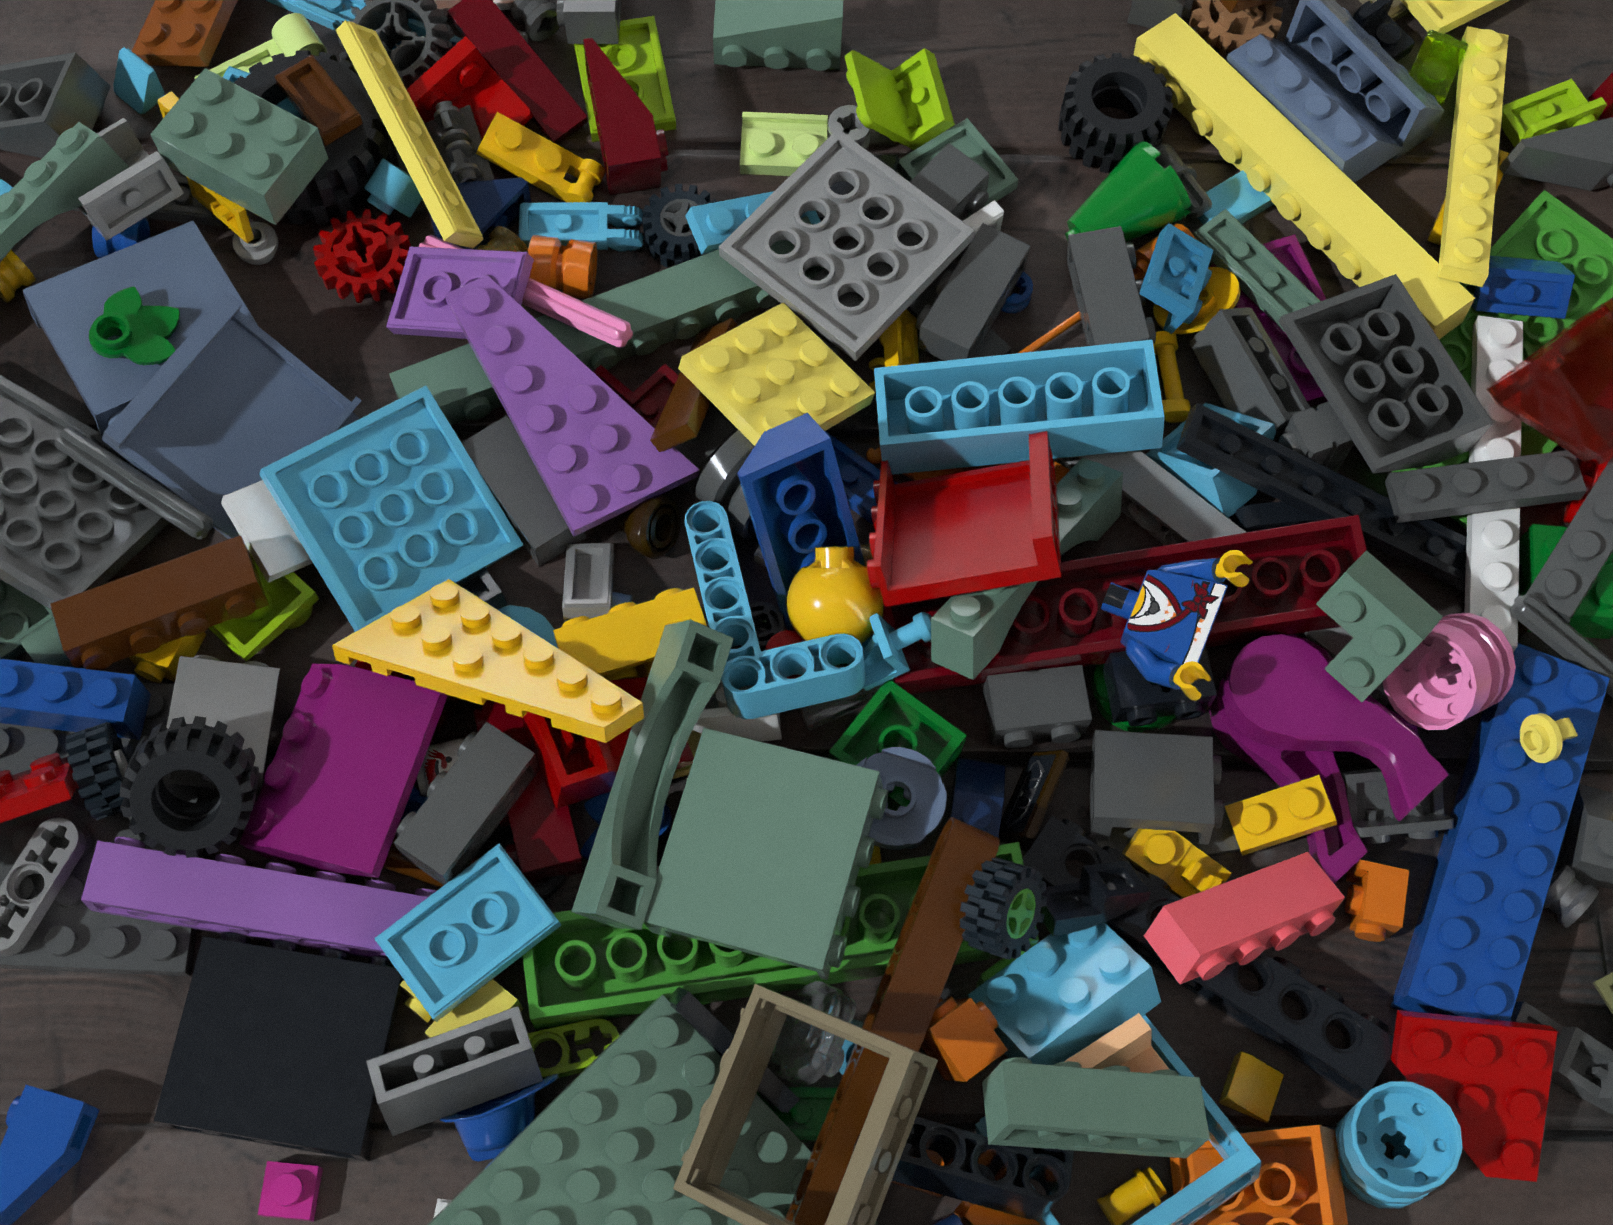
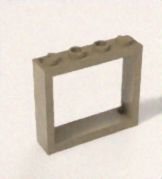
M755 984L746 1008L741 1009L740 1023L732 1043L721 1058L719 1075L710 1097L701 1108L699 1125L689 1149L681 1159L683 1165L673 1189L743 1225H798L719 1186L786 1017L789 1015L890 1058L825 1225H875L938 1060L781 993Z

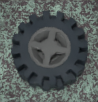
M682 183L675 184V192L670 193L667 186L660 189L661 199L654 193L649 198L650 206L645 204L643 209L644 217H642L646 249L650 248V255L654 260L660 256L661 265L667 268L671 261L678 265L702 256L685 215L690 207L717 201L716 199L711 201L710 193L705 189L698 195V187L692 184L689 186V191H683ZM688 227V231L683 232L684 228Z

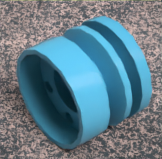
M1390 1081L1372 1088L1337 1123L1335 1129L1343 1185L1359 1200L1378 1208L1401 1209L1423 1199L1431 1191L1441 1186L1457 1169L1463 1149L1461 1127L1451 1107L1433 1090L1414 1082ZM1386 1142H1390L1394 1146L1392 1151L1394 1158L1392 1160L1384 1155L1386 1152L1384 1144Z

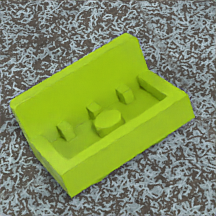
M1569 79L1503 105L1501 128L1515 148L1522 139L1598 121L1607 103L1603 97L1588 102L1573 79Z

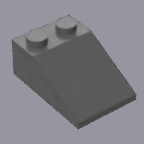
M76 52L0 65V150L43 158L56 145L58 137L67 129L73 128L78 122L92 130L98 116L104 109V102L111 86Z

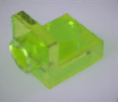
M1429 30L1418 51L1409 75L1427 93L1433 95L1438 104L1442 106L1469 45L1450 35Z

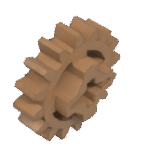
M1193 0L1189 26L1196 27L1195 32L1201 38L1206 39L1212 48L1220 49L1219 55L1225 58L1228 52L1234 51L1259 34L1277 38L1282 25L1280 18L1283 8L1275 6L1276 2L1230 13L1219 0Z

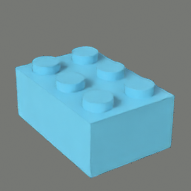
M1105 923L1059 936L1049 934L968 994L975 1004L979 1001L983 1002L996 1018L999 1027L994 1031L1008 1051L1005 1054L1008 1058H1028L1032 1061V1064L1054 1065L1064 1062L1139 1013L1141 1016H1144L1161 1003L1152 967Z

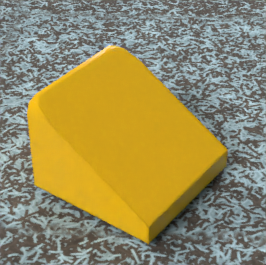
M1240 1051L1234 1056L1219 1104L1268 1123L1284 1074L1254 1056Z

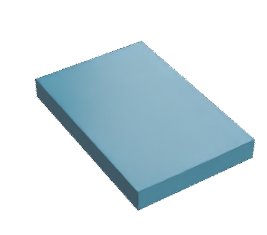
M499 843L374 939L431 1018L438 1022L559 928L561 923Z

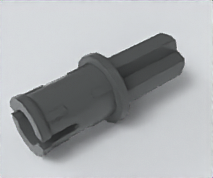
M1167 143L1159 145L1156 149L1161 155L1155 158L1156 162L1164 169L1169 165L1172 166L1191 200V206L1187 210L1191 211L1190 214L1193 217H1202L1205 212L1212 208V201L1196 181V170L1184 164L1172 145Z

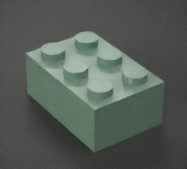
M206 68L150 134L159 154L164 158L169 168L275 225L328 160L316 126Z

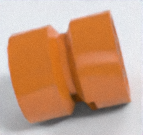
M538 235L531 237L528 254L534 261L529 278L553 289L562 290L563 293L576 299L585 300L593 296L598 260L596 242L571 239L564 246L555 237Z

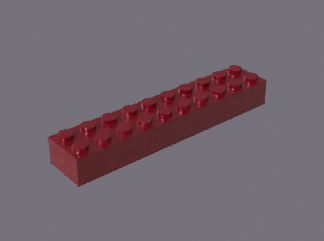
M1359 515L1061 562L1062 577L1038 581L1011 625L1000 651L974 680L932 662L931 640L924 642L921 639L902 648L910 671L893 678V682L909 694H917L985 683L987 675L1075 665L1088 667L1105 664L1110 653L1126 651V647L1120 641L1128 620L1101 610L1111 582L1139 592L1147 570H1157L1162 565L1195 559L1221 558L1224 553L1230 550H1239L1253 561L1250 565L1241 564L1235 569V572H1240L1247 576L1249 582L1244 587H1237L1228 579L1222 582V584L1228 585L1207 639L1206 648L1252 641L1262 636L1290 635L1341 627L1319 608L1316 603L1366 551ZM951 596L884 606L883 619L896 630L913 622V616L920 612L928 613L933 617Z

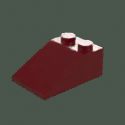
M593 38L583 39L586 75L610 195L661 187V172L668 171L666 159L668 149L664 129H655L652 113Z

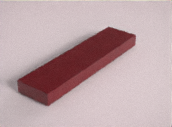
M461 0L447 10L448 18L464 37L466 36L477 47L491 68L529 107L533 113L531 119L548 140L559 144L588 122V116L493 0Z

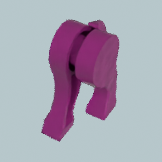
M1283 634L1262 636L1243 647L1216 688L1217 696L1211 704L1209 711L1213 731L1227 750L1267 774L1280 787L1320 775L1337 820V825L1307 834L1306 837L1309 854L1331 881L1336 883L1368 851L1353 826L1345 783L1333 751L1356 753L1370 759L1381 769L1386 782L1391 808L1399 822L1435 789L1449 773L1427 751L1422 739L1419 737L1418 726L1410 724L1401 715L1383 706L1370 695L1363 702L1359 701L1325 670V667L1334 659L1325 648L1309 639L1293 634L1288 636Z

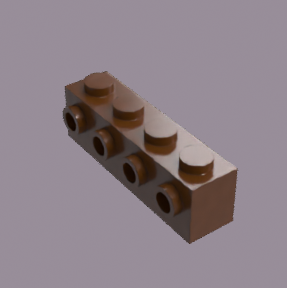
M239 535L53 602L50 606L63 651L75 668L100 671L124 658L138 653L152 652L165 643L184 636L201 634L209 627L233 618L247 617L254 613L255 610L269 606L254 560L242 536Z

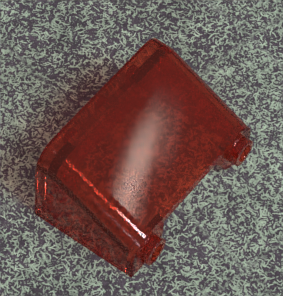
M1613 297L1570 324L1486 389L1498 406L1583 462L1595 459L1598 464H1602L1613 457Z

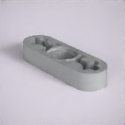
M56 817L40 824L0 886V925L6 926L8 924L14 930L9 939L0 937L1 957L15 955L26 946L85 851L86 840L83 832L68 819ZM53 836L60 838L64 836L70 842L65 850L58 847L54 850L53 846L49 844L50 839ZM40 856L46 862L52 863L56 868L51 872L42 864L35 862ZM41 874L44 878L42 892L33 899H21L19 895L21 881L28 875ZM11 901L21 909L28 911L25 917L7 907L9 902Z

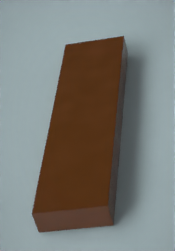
M730 318L697 334L690 352L738 327L737 323L733 318ZM680 372L650 439L659 452H664L697 437L711 404V401L682 372Z

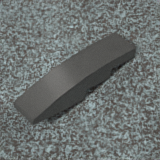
M1516 1001L1510 1021L1550 1025L1558 1031L1551 1081L1613 1115V1050L1578 1027H1563L1527 1002Z

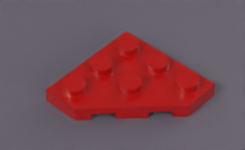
M1397 1010L1391 1061L1408 1082H1414L1433 1090L1451 1107L1461 1127L1463 1150L1485 1177L1537 1182L1558 1031L1550 1025Z

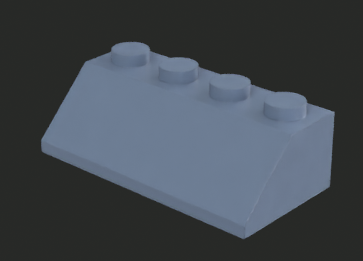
M1299 0L1284 42L1402 147L1401 152L1394 156L1393 159H1398L1430 137L1445 111L1438 104L1436 98L1427 93L1409 75L1407 69L1398 64L1381 47L1378 40L1369 35L1352 18L1349 11L1341 7L1335 0Z
M1259 34L1228 54L1227 62L1354 183L1401 152L1402 147L1287 43Z

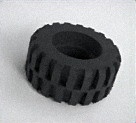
M309 50L296 51V55L285 57L284 53L272 56L273 61L264 65L258 62L249 68L250 74L246 78L240 76L234 83L277 105L287 99V97L277 86L274 76L310 56L311 52ZM320 52L319 56H314L315 59L359 112L363 124L336 139L325 148L328 160L280 219V221H283L284 217H288L291 224L306 225V220H315L316 224L329 223L330 217L340 214L341 218L347 216V211L354 213L353 207L358 204L364 207L369 203L367 199L371 195L364 187L382 158L392 164L395 158L393 141L353 63L346 59L337 62L336 55Z

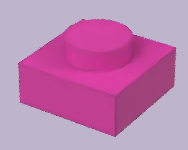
M267 1161L257 1215L314 1222L323 1168L313 1165Z

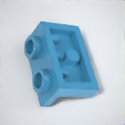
M1170 223L1159 233L1139 294L1169 311L1163 330L1172 334L1183 322L1190 324L1199 313L1203 302L1198 298L1212 275V271L1208 267L1214 250Z

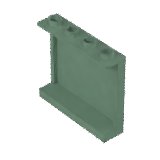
M703 728L658 869L657 882L644 924L655 934L670 938L672 933L816 971L821 979L828 980L831 966L839 968L845 953L847 937L840 936L845 917L853 918L859 904L861 887L855 886L859 868L867 869L872 858L875 838L869 837L873 820L874 818L881 820L886 809L889 791L882 789L883 783L880 772Z

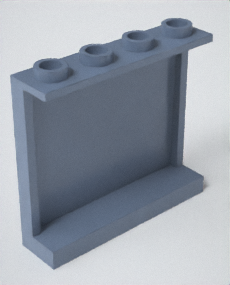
M194 221L170 229L22 290L32 318L38 328L44 330L93 415L101 437H103L107 427L165 363L139 365L124 356L120 358L103 357L92 349L89 341V330L95 319L103 315L104 304L114 293L134 286L140 294L142 306L178 308L180 311L178 326L171 337L167 339L174 346L175 350L227 291L243 303L239 311L258 325ZM111 336L107 340H116L120 336Z
M228 291L107 427L102 441L148 477L211 517L213 520L212 527L227 539L239 536V533L221 504L223 496L261 481L262 478L259 473L262 468L357 421L360 417L353 413V411L362 400L356 396L351 402L240 312L239 310L243 303Z

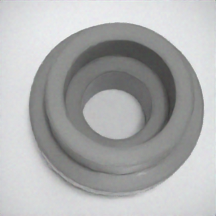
M250 222L254 239L261 238L260 241L254 244H247L235 233L233 248L237 256L243 261L252 265H262L269 262L275 256L278 248V237L270 225L263 222Z

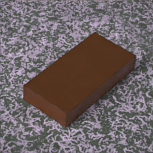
M313 55L306 57L274 76L277 86L303 119L318 128L325 146L363 124L359 112Z

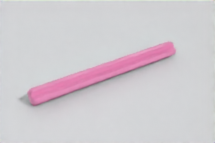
M434 235L426 236L424 242L419 244V247L464 249L455 244L445 242ZM531 278L528 279L522 301L523 305L618 348L625 347L628 340L632 339L633 331L629 322Z

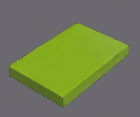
M648 16L621 20L619 43L597 45L652 113L655 129H664V131L676 129V119L655 17ZM574 44L592 142L599 141L586 75L584 44Z

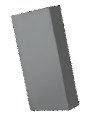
M613 543L567 544L562 603L563 620H570L580 616H587L591 619L607 614L612 608Z

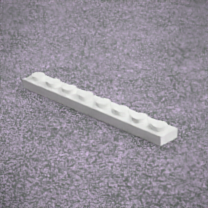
M1478 315L1473 324L1471 389L1493 421V424L1469 451V463L1521 456L1523 321ZM1520 507L1467 514L1464 613L1469 612L1487 618L1504 633L1514 652L1518 645V620L1511 615L1510 608L1514 604V599L1518 596Z

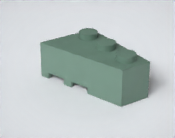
M715 0L713 31L714 64L730 67L765 66L773 69L788 67L810 68L816 71L827 69L840 70L843 0Z

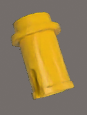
M1150 1167L1143 1171L1136 1168L1133 1170L1134 1177L1103 1198L1097 1199V1203L1111 1225L1123 1224L1152 1203L1156 1207L1161 1204L1160 1198L1166 1195L1167 1191Z

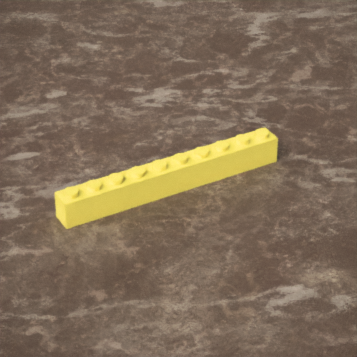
M1175 13L1137 37L1134 56L1140 57L1139 62L1144 65L1147 62L1154 65L1155 74L1162 73L1167 79L1165 87H1170L1173 94L1171 99L1173 108H1176L1190 122L1195 132L1199 135H1204L1219 150L1220 155L1226 162L1232 163L1240 171L1243 170L1247 174L1250 185L1259 192L1264 191L1271 199V202L1277 207L1279 213L1285 219L1291 220L1306 235L1313 247L1322 250L1336 264L1344 277L1351 279L1357 286L1362 287L1396 274L1438 339L1463 323L1475 297L1459 282L1437 277L1439 263L1183 19Z

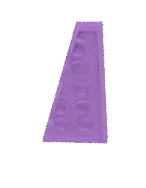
M488 275L445 294L452 313L573 537L634 508L651 497L661 495L699 476L700 470L675 447L659 452L650 441L655 429Z

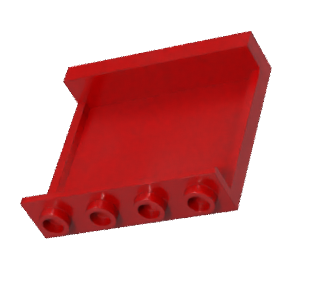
M1047 431L1029 434V460L894 484L888 460L881 461L880 480L873 482L877 505L871 507L875 532L869 533L873 559L867 560V572L871 588H880L885 607L1062 577L1056 468Z

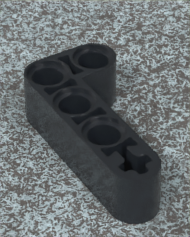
M916 1117L892 1181L1022 1218L1038 1219L1043 1217L1067 1193L1070 1185L1074 1151L988 1145V1137ZM860 1134L858 1135V1137H857V1139H856V1141H855V1143H854V1146H853L854 1149H855V1146H856V1144H857V1141H858V1138H859ZM926 1149L937 1152L942 1157L944 1166L933 1163L928 1158ZM978 1164L987 1166L993 1172L995 1180L984 1177L978 1168ZM1030 1179L1040 1182L1046 1191V1195L1038 1193L1032 1187Z

